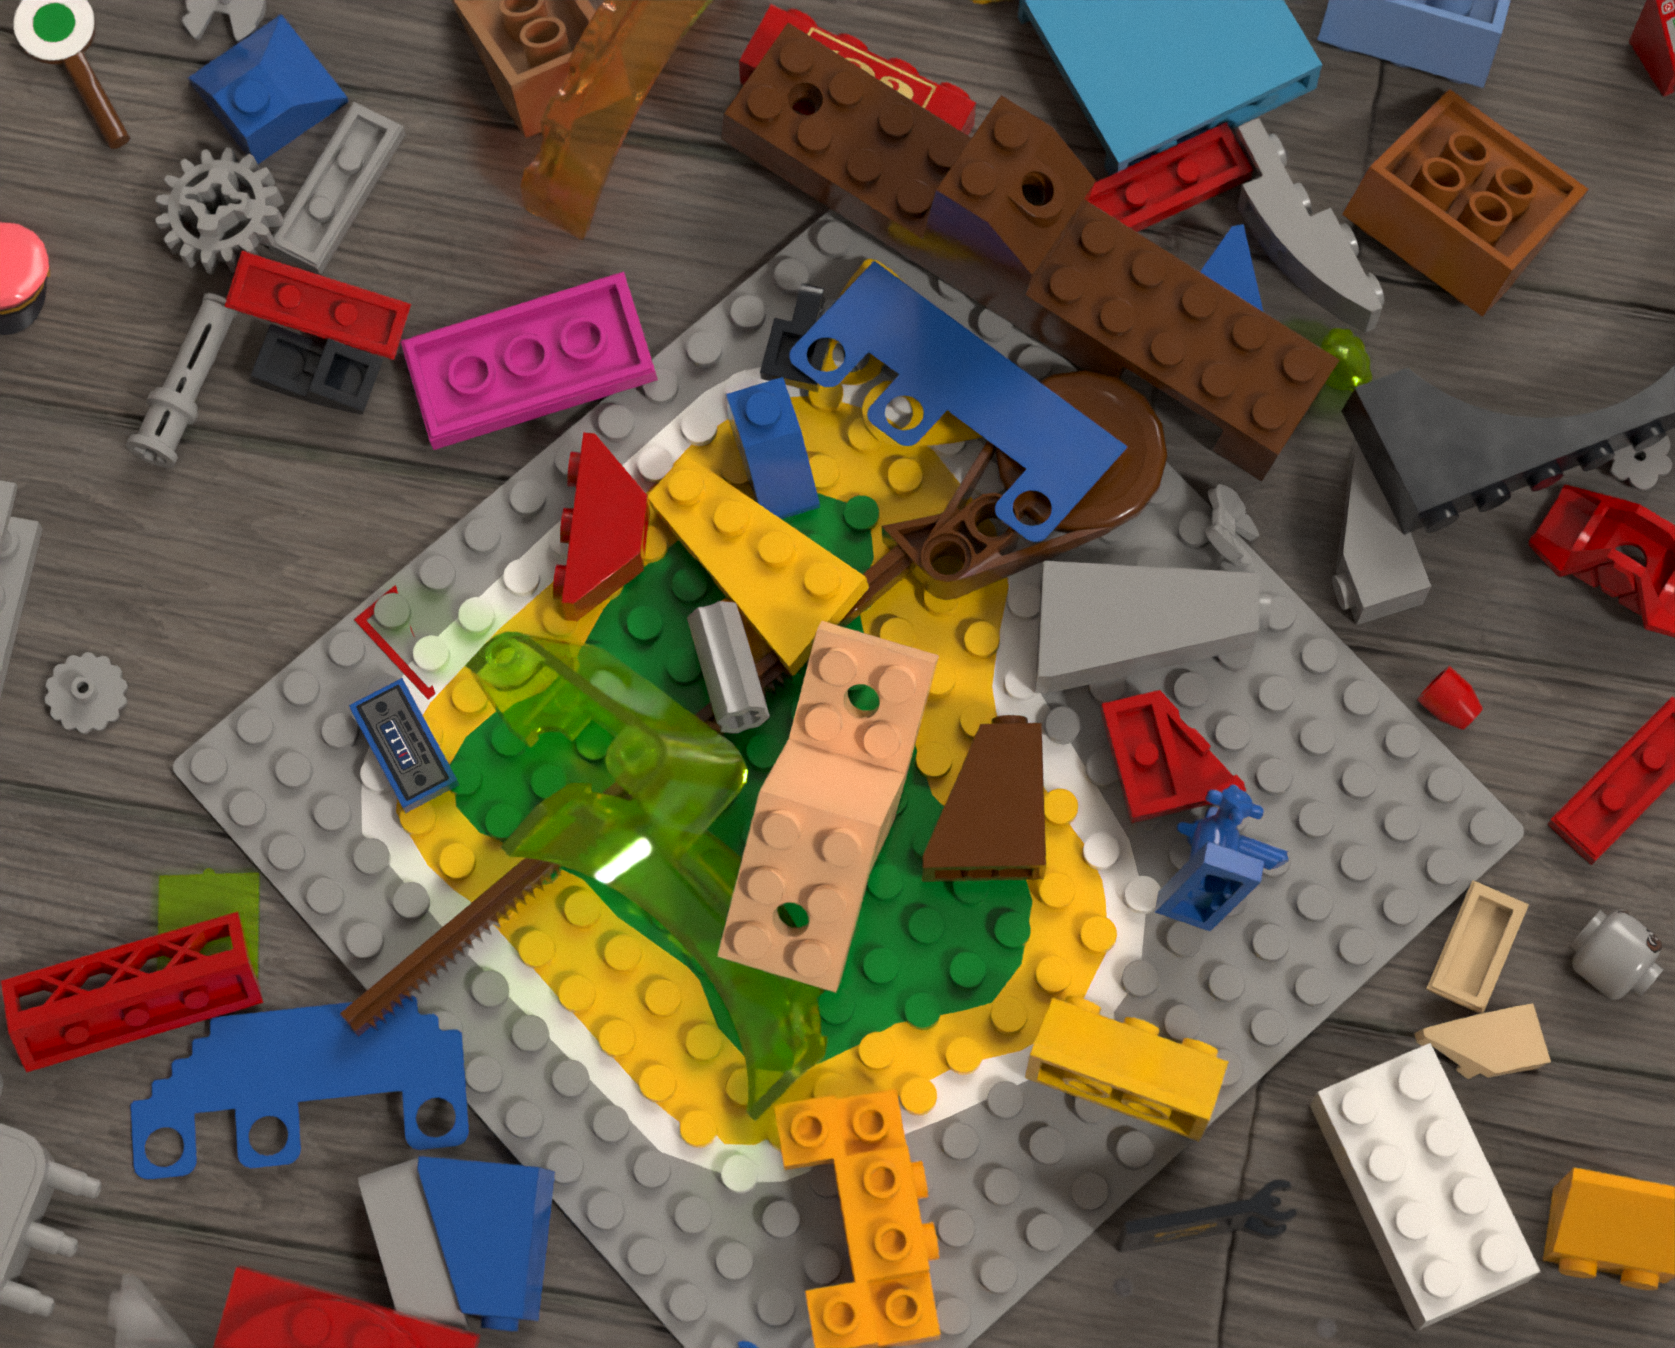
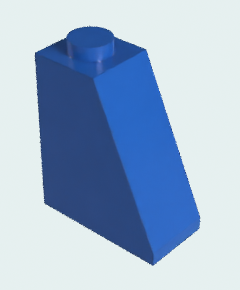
M419 1156L417 1169L461 1313L482 1316L480 1328L518 1332L519 1319L539 1321L555 1171L534 1166Z

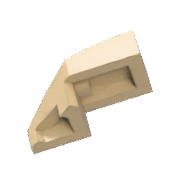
M1533 1003L1438 1024L1414 1033L1418 1044L1424 1046L1431 1043L1434 1048L1457 1063L1456 1071L1467 1079L1479 1073L1490 1078L1538 1069L1551 1062Z

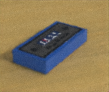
M403 678L349 705L357 724L405 813L459 786L456 776Z

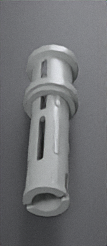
M208 293L204 295L202 305L180 347L163 387H156L154 391L149 393L146 400L149 406L138 433L131 434L125 444L127 449L134 455L151 464L165 468H173L178 459L175 450L187 425L194 424L198 417V407L194 402L216 359V355L232 320L238 313L237 311L225 308L227 299L216 294ZM208 335L193 368L189 370L204 336ZM166 423L161 435L158 436L163 424Z

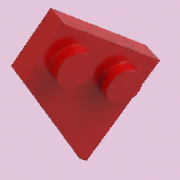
M1161 690L1101 704L1100 712L1131 824L1211 805L1212 803L1205 799L1210 790L1222 792L1230 785H1236L1240 790L1246 792L1244 781L1237 774L1233 776L1210 751L1211 745L1195 728L1189 727L1180 718L1179 710Z

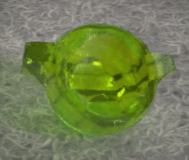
M1332 328L1324 336L1322 345L1319 347L1339 359V362L1325 384L1334 389L1353 392L1355 387L1372 381L1370 357L1365 352L1363 341L1359 337H1355L1350 329Z

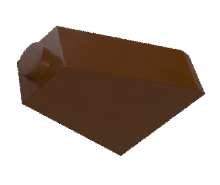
M1002 715L994 717L991 720V724H980L923 854L922 882L1044 879L1046 870L1042 723H1028V718L1021 715Z

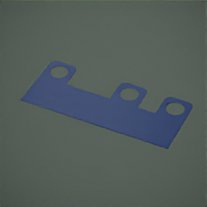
M875 261L792 347L789 354L791 363L819 385L834 387L869 352L899 374L873 402L867 413L869 421L898 444L903 446L916 444L946 411H949L1026 468L1024 473L997 501L995 513L1001 521L1032 542H1040L1046 539L1127 449V446ZM832 338L843 346L845 359L840 367L833 371L824 372L810 365L807 359V350L815 340ZM899 396H910L919 401L924 411L920 424L910 430H899L892 427L885 417L886 406L892 399ZM1038 491L1050 500L1052 511L1044 523L1029 526L1017 520L1013 513V503L1021 493Z

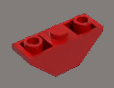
M583 432L581 452L571 451L569 456L567 486L576 487L574 508H563L560 526V543L569 544L566 565L556 564L553 580V600L562 601L565 620L568 621L580 620L644 570L650 521L648 495L595 433Z

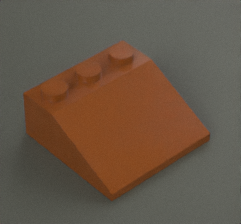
M1449 89L1369 167L1342 215L1360 227L1364 233L1375 238L1404 259L1413 269L1423 273L1452 294L1457 301L1468 306L1483 317L1509 290L1584 198L1589 189Z

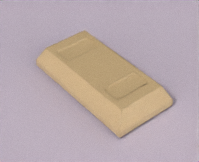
M1472 880L1426 990L1483 1014L1529 904Z

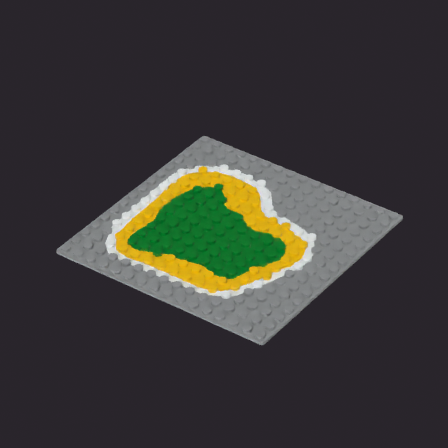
M830 209L656 355L652 362L658 378L657 381L606 397L174 761L173 771L177 778L360 984L368 990L711 702L687 617L698 607L712 605L727 597L714 583L711 575L701 563L692 557L651 508L650 503V521L644 570L578 621L565 620L562 601L553 600L556 564L566 565L569 544L560 543L562 512L564 507L574 508L576 487L567 486L569 456L571 451L581 452L583 432L595 433L647 495L685 453L755 501L728 420L726 394L768 382L761 379L760 370L774 317L792 321L801 283L825 289L823 297L826 298L822 313L823 316L837 301L852 275L869 258L887 266L909 287L1040 382L1052 374L1077 371L1071 363L1055 350ZM838 342L833 350V360L836 366L840 367L845 359V350ZM868 352L850 372L862 370L868 364L870 353ZM885 364L881 367V372L878 376L867 383L857 386L844 385L842 383L834 387H823L820 385L818 392L786 385L802 432L820 508L782 520L861 574L891 551L882 541L881 526L943 513L987 442L984 437L951 444L909 447L889 445L878 441L868 431L863 421L862 405L865 396L873 387L885 380L894 381L899 376V374ZM902 396L892 399L885 409L886 420L896 429L904 428L913 416V408L910 402ZM994 453L965 506L982 494H1005L1006 490L999 480L996 453ZM1167 462L1159 491L1139 516L1104 536L1046 561L1261 573L1260 593L1271 594L1270 623L1268 629H1259L1253 648L1053 693H1035L1040 586L1043 562L951 600L934 597L910 572L845 627L939 655L895 820L869 874L842 978L836 993L717 957L759 792L789 739L807 670L806 665L801 667L802 675L796 673L792 676L793 681L786 678L783 679L785 689L777 685L774 687L776 696L769 692L766 693L768 701L766 705L770 717L763 724L739 733L724 732L725 739L716 735L714 738L717 746L708 742L706 744L708 753L699 750L697 751L699 760L693 757L689 758L691 768L682 764L680 766L682 775L675 771L671 773L674 782L665 778L663 780L665 789L656 786L654 788L656 796L650 793L646 794L648 804L639 800L637 802L639 811L632 807L628 810L631 818L621 815L622 825L613 822L611 824L613 832L606 829L602 831L605 840L595 837L596 847L587 844L585 846L587 854L581 851L576 853L579 862L570 858L568 860L570 869L561 866L559 868L561 876L555 873L551 874L553 884L544 880L542 882L544 891L535 888L533 890L535 898L526 895L524 898L527 906L518 902L516 904L518 913L509 910L507 911L509 920L500 917L498 919L500 927L494 924L490 926L492 935L483 932L481 933L483 942L474 939L472 943L475 950L466 946L463 949L466 957L460 954L455 955L457 965L448 961L446 963L448 972L440 968L437 970L439 979L430 976L428 978L430 986L423 983L420 985L422 994L416 991L411 992V995L417 998L418 1013L420 1015L435 1014L439 1019V1029L442 1031L458 1029L462 1033L467 1104L521 1165L541 1167L555 1171L552 1200L684 1348H738L737 1343L740 1341L751 1342L758 1348H814L805 1291L853 1283L834 1164L784 1170L773 1105L835 1095L836 1099L897 1089L911 1162L922 1160L926 1176L928 1198L918 1199L922 1224L933 1222L937 1237L940 1259L929 1261L941 1336L940 1340L882 1348H968L1194 1141L1025 1078L1030 1052L1052 998L1065 1002L1067 996L1080 997L1100 1006V1015L1121 1023H1123L1125 1017L1141 1019L1160 1029L1158 1036L1179 1044H1182L1184 1038H1190L1218 1050L1217 1058L1226 1060L1229 1063L1210 1121L1206 1127L1207 1129L1467 891L1472 880H1479L1522 839L1524 835L1522 824L1237 533L1236 539L1253 558L1254 563L1245 568L1236 567L1232 561L1220 554L1205 533V529L1212 525L1213 508ZM1026 515L1019 520L1025 525H1039ZM986 519L977 526V529L985 536L996 537L1005 533L1008 527L1001 520ZM1052 531L1046 539L1040 542L1029 541L1019 534L1018 544L1014 552L1065 535V533ZM944 556L937 559L932 564V567L940 574L951 575L960 571L963 564L955 557ZM394 585H396L398 594L389 593L384 595L388 590H390ZM376 600L378 601L375 604L374 615L367 621L428 687L433 685L436 694L429 700L354 621L358 615ZM403 678L459 783V786L407 813L404 812L349 708L350 704ZM857 684L848 689V698L856 708L869 711L880 705L878 694L870 686ZM1161 690L1179 710L1180 718L1189 727L1195 728L1211 745L1210 751L1233 776L1237 774L1244 781L1246 793L1251 797L1253 803L1264 809V814L1260 820L1249 816L1243 818L1242 823L1237 826L1240 834L1288 851L1289 861L1276 869L1267 870L1263 868L1261 883L1211 931L1155 913L1158 891L1189 860L1191 846L1187 841L1186 835L1177 831V824L1179 822L1191 824L1196 819L1204 818L1209 807L1214 806L1219 809V806L1211 804L1131 824L1100 712L1102 703ZM1002 715H1021L1028 718V723H1042L1046 870L1044 879L922 882L923 854L980 724H991V720L994 717ZM788 902L777 907L779 918L786 925L799 928L809 923V916L800 905Z

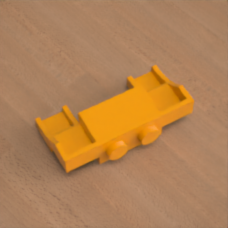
M897 1089L836 1099L835 1095L773 1105L784 1170L834 1164L836 1185L853 1276V1283L805 1291L814 1348H882L940 1340L941 1334L929 1261L940 1259L937 1237L933 1222L923 1224L921 1222L918 1199L928 1198L926 1176L922 1160L915 1162L910 1160Z

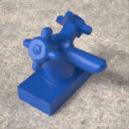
M1230 785L1222 792L1210 790L1207 793L1205 799L1212 804L1218 805L1219 809L1211 806L1207 809L1204 818L1196 819L1191 824L1187 822H1179L1177 824V831L1186 835L1187 841L1191 846L1189 860L1158 891L1155 913L1211 931L1261 883L1263 868L1267 870L1276 869L1289 861L1288 851L1240 834L1237 826L1242 823L1243 818L1249 816L1260 820L1264 814V809L1254 804L1251 797L1236 785Z

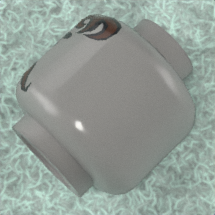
M1599 910L1569 946L1576 952L1572 960V967L1575 972L1610 1000H1618L1624 997L1630 990L1638 997H1641L1663 971L1655 963L1662 949L1660 939L1624 910H1615L1609 915Z

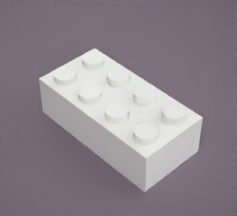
M1431 1043L1317 1092L1310 1107L1416 1331L1522 1285L1540 1272Z

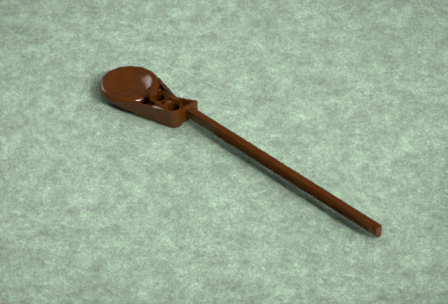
M1089 370L1052 374L1041 380L1040 383L1127 446V449L1053 530L1065 533V535L1014 552L1018 544L1019 533L1007 524L1008 529L1005 533L996 537L985 536L978 531L977 526L986 519L1000 520L995 513V505L1003 496L1002 494H982L965 506L994 453H996L999 480L1006 491L1026 470V468L987 440L943 513L881 526L882 541L891 551L862 574L867 579L869 589L839 622L838 626L845 628L910 572L934 597L943 600L957 599L1104 536L1139 516L1159 491L1168 458L1163 424L1146 397L1118 377ZM1038 491L1023 492L1017 496L1013 503V513L1018 521L1026 515L1040 525L1049 518L1052 511L1050 500ZM951 556L960 560L963 567L955 574L944 575L935 571L932 564L941 557ZM773 650L755 664L766 703H768L767 692L776 696L774 688L776 685L785 689L784 678L793 681L792 675L780 662L778 655ZM809 659L804 663V665L808 666ZM800 668L797 673L802 675ZM711 702L344 1009L340 1014L358 1037L370 1027L378 1031L376 1024L378 1020L387 1024L384 1017L386 1013L395 1016L393 1007L398 1006L404 1009L402 1003L404 998L413 1002L411 992L416 991L422 994L420 985L423 983L430 986L428 980L430 976L439 979L437 970L440 968L448 972L446 966L448 961L457 965L455 955L460 954L466 957L463 950L466 946L475 950L472 943L474 939L483 942L481 933L486 932L492 935L490 926L494 924L500 927L498 920L500 917L509 920L507 914L509 910L518 913L516 907L518 902L527 906L524 898L526 895L535 898L533 891L535 888L544 891L542 885L544 880L553 884L551 874L555 873L561 876L559 869L561 866L570 869L568 863L570 858L579 862L576 853L581 851L587 854L585 848L587 844L596 847L595 837L605 840L602 831L606 829L613 832L611 826L613 822L622 825L621 815L631 818L628 810L632 807L639 811L637 804L639 800L648 804L646 794L650 793L656 796L654 789L656 786L665 789L663 783L665 778L674 782L672 772L675 771L682 775L680 768L682 764L691 768L689 758L693 757L699 760L697 753L699 750L708 753L706 747L708 742L717 746L714 738L716 735L725 739L724 732H720L719 725L716 723Z

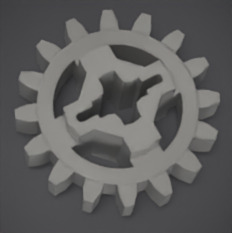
M226 148L221 160H214L208 149L202 150L201 164L194 166L186 159L180 162L185 173L180 179L170 175L164 178L171 194L156 196L155 202L164 214L158 216L155 220L161 233L166 235L163 240L171 253L176 254L180 252L179 255L187 267L192 268L201 259V263L207 273L214 274L218 263L226 262L233 273L236 271L241 251L258 255L255 248L259 243L265 246H274L276 242L269 227L283 226L284 219L277 207L284 204L278 188L274 187L276 182L267 167L259 169L254 156L248 154L238 163L232 148ZM240 183L255 193L256 200L250 199L247 193L240 191ZM184 222H189L193 229H198L200 233L199 239L186 231Z

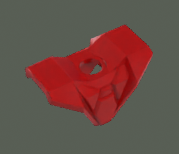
M1565 484L1538 530L1529 539L1528 545L1558 577L1573 573V576L1593 588L1600 585L1601 591L1612 598L1619 596L1620 604L1636 614L1642 615L1644 629L1675 638V525L1641 504ZM1622 545L1637 547L1645 557V567L1615 549Z

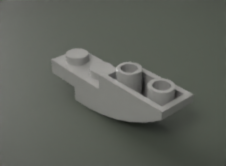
M1259 118L1239 126L1236 140L1249 161L1253 174L1251 180L1242 185L1237 208L1254 237L1281 271L1314 302L1338 319L1364 333L1375 329L1383 308L1382 305L1385 303L1384 294L1374 274L1371 272L1365 274L1356 257L1359 254V248L1351 228L1346 223L1340 225L1331 208L1309 216L1312 214L1309 196L1301 183H1292L1284 167L1287 165V158L1279 138L1275 134L1268 135Z

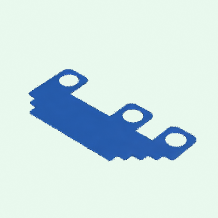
M411 995L413 1002L406 998L402 1000L404 1009L398 1006L393 1007L395 1016L389 1013L384 1015L387 1024L378 1020L376 1022L378 1031L370 1027L359 1037L340 1014L353 1002L214 1017L210 1021L211 1035L205 1038L194 1039L192 1041V1055L189 1058L175 1059L171 1063L172 1076L169 1079L154 1080L152 1083V1096L149 1099L132 1102L131 1121L134 1170L139 1177L147 1180L185 1176L191 1173L197 1163L194 1113L235 1109L237 1153L242 1165L247 1168H260L291 1164L297 1160L301 1152L298 1102L402 1091L405 1138L410 1147L416 1150H426L461 1145L469 1134L462 1033L458 1029L445 1031L439 1029V1019L435 1014L420 1015L418 1013L417 998ZM432 1098L447 1100L453 1106L456 1114L453 1128L441 1137H429L423 1134L416 1122L419 1107L425 1101ZM265 1116L279 1118L284 1122L288 1130V1139L284 1148L270 1156L258 1154L253 1150L249 1142V1132L252 1125L258 1119ZM163 1127L176 1130L184 1141V1151L181 1158L175 1164L168 1167H159L152 1164L145 1153V1143L149 1135Z

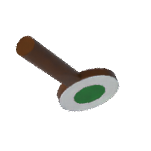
M23 0L18 6L14 17V31L21 48L27 55L38 62L52 65L64 64L110 149H117L127 144L130 136L84 55V52L90 47L96 31L95 17L88 1Z

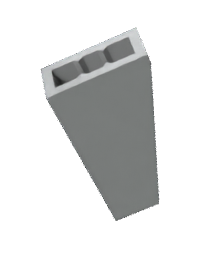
M1043 561L1035 693H1053L1253 648L1259 629L1269 628L1271 594L1260 593L1261 573Z

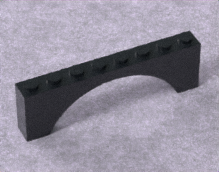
M1675 365L1654 384L1631 398L1601 410L1569 417L1534 418L1492 412L1447 395L1424 381L1409 368L1355 387L1341 412L1403 534L1405 535L1422 527L1425 528L1427 533H1432L1455 522L1459 518L1458 513L1475 506H1477L1479 512L1489 511L1509 500L1513 491L1529 486L1532 492L1545 489L1559 481L1564 476V471L1579 465L1583 471H1590L1610 461L1615 456L1614 452L1631 445L1634 451H1640L1662 440L1666 436L1665 431L1675 428Z

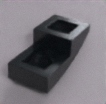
M270 324L249 382L309 403L363 415L383 359L328 338L326 344Z

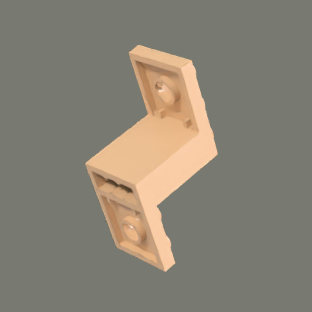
M821 621L816 631L789 739L759 792L717 957L836 993L842 978L869 874L895 820L939 655ZM857 684L870 686L878 694L880 705L873 710H860L850 702L848 689ZM783 903H796L807 912L809 923L799 928L790 927L779 918L777 907Z

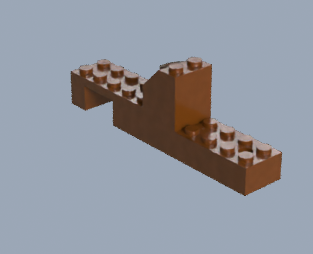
M787 23L724 113L721 140L1081 368L1118 378L1121 377L1127 368L1223 429L1212 451L1261 482L1339 362V359L1088 202L1096 182L1093 176L1052 126L1002 95L971 138L795 26ZM806 101L813 106L815 112L811 115H800L793 111L792 108L797 102Z

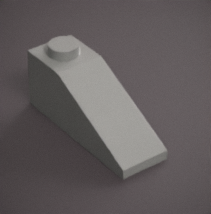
M1354 438L1348 469L1336 568L1337 575L1332 577V584L1340 607L1343 610L1350 608L1356 625L1424 604L1431 584L1411 532L1403 534Z

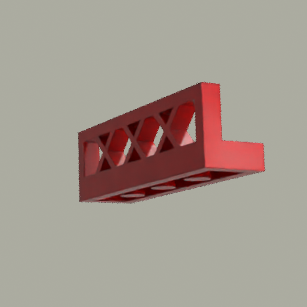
M238 911L1 980L8 1033L26 1073L264 1003L261 987L249 957L244 928ZM228 936L231 937L233 949L210 956L199 953L208 942ZM160 956L171 959L163 970L149 974L140 971L150 959ZM102 973L112 976L104 987L91 991L80 988L89 977ZM44 990L52 993L43 1005L21 1011L20 997Z

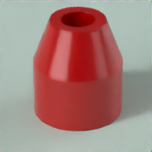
M1450 665L1441 671L1417 698V701L1436 719L1460 730H1464L1483 710L1472 685Z

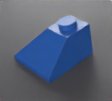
M282 14L188 77L191 85L246 155L251 154L254 156L257 164L349 102L345 93Z

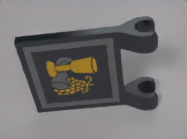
M1276 1179L1267 1183L1253 1197L1247 1200L1125 1222L1117 1239L1119 1253L1236 1231H1243L1263 1239H1275L1286 1231L1287 1226L1285 1223L1290 1222L1297 1215V1209H1290L1286 1212L1275 1210L1273 1207L1280 1206L1281 1199L1271 1194L1276 1191L1285 1192L1292 1188L1291 1183L1285 1179ZM1261 1220L1280 1225L1277 1227H1268Z

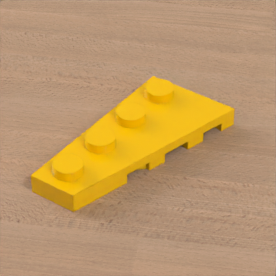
M685 453L648 494L651 508L692 557L701 563L723 594L730 598L733 603H736L737 608L747 618L749 625L763 641L765 640L792 676L810 658L816 631L821 621L838 625L869 589L864 575Z

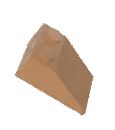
M451 0L505 108L525 138L548 131L563 122L589 111L603 108L615 100L630 95L617 41L588 0Z

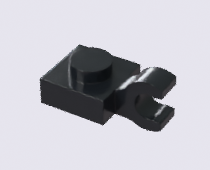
M801 283L792 321L774 317L760 370L762 380L771 381L783 377L785 384L788 386L818 392L820 385L795 367L790 361L789 354L792 347L822 317L826 298L823 297L824 288ZM832 338L817 339L809 346L807 359L813 368L824 371Z

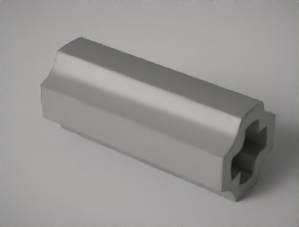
M718 601L706 607H698L687 617L720 732L739 733L749 728L759 727L770 716L736 603Z

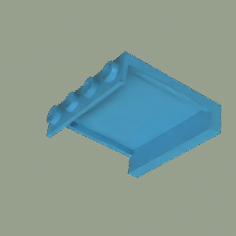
M1019 0V21L1021 24L1030 21L1106 151L1104 168L1109 176L1226 122L1232 130L1316 89L1322 68L1321 61L1284 0Z

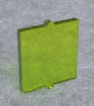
M207 868L203 871V874L159 875L158 935L238 911L244 928L249 957L257 979H259L260 874H216L212 868ZM228 936L208 942L199 953L210 956L233 949L231 937ZM165 956L157 957V971L163 970L171 959Z

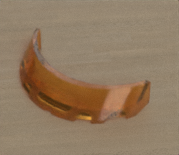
M604 0L594 13L568 60L569 72L565 83L560 91L550 98L541 119L542 144L533 162L524 169L520 185L523 205L528 212L580 240L584 239L591 227L592 219L609 172L639 109L679 43L713 0Z

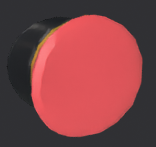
M0 222V335H11L25 330L40 314L46 299L47 277H50V268L45 245L35 232L20 224Z

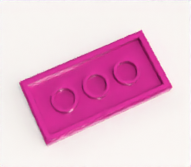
M624 271L401 341L433 450L658 380Z

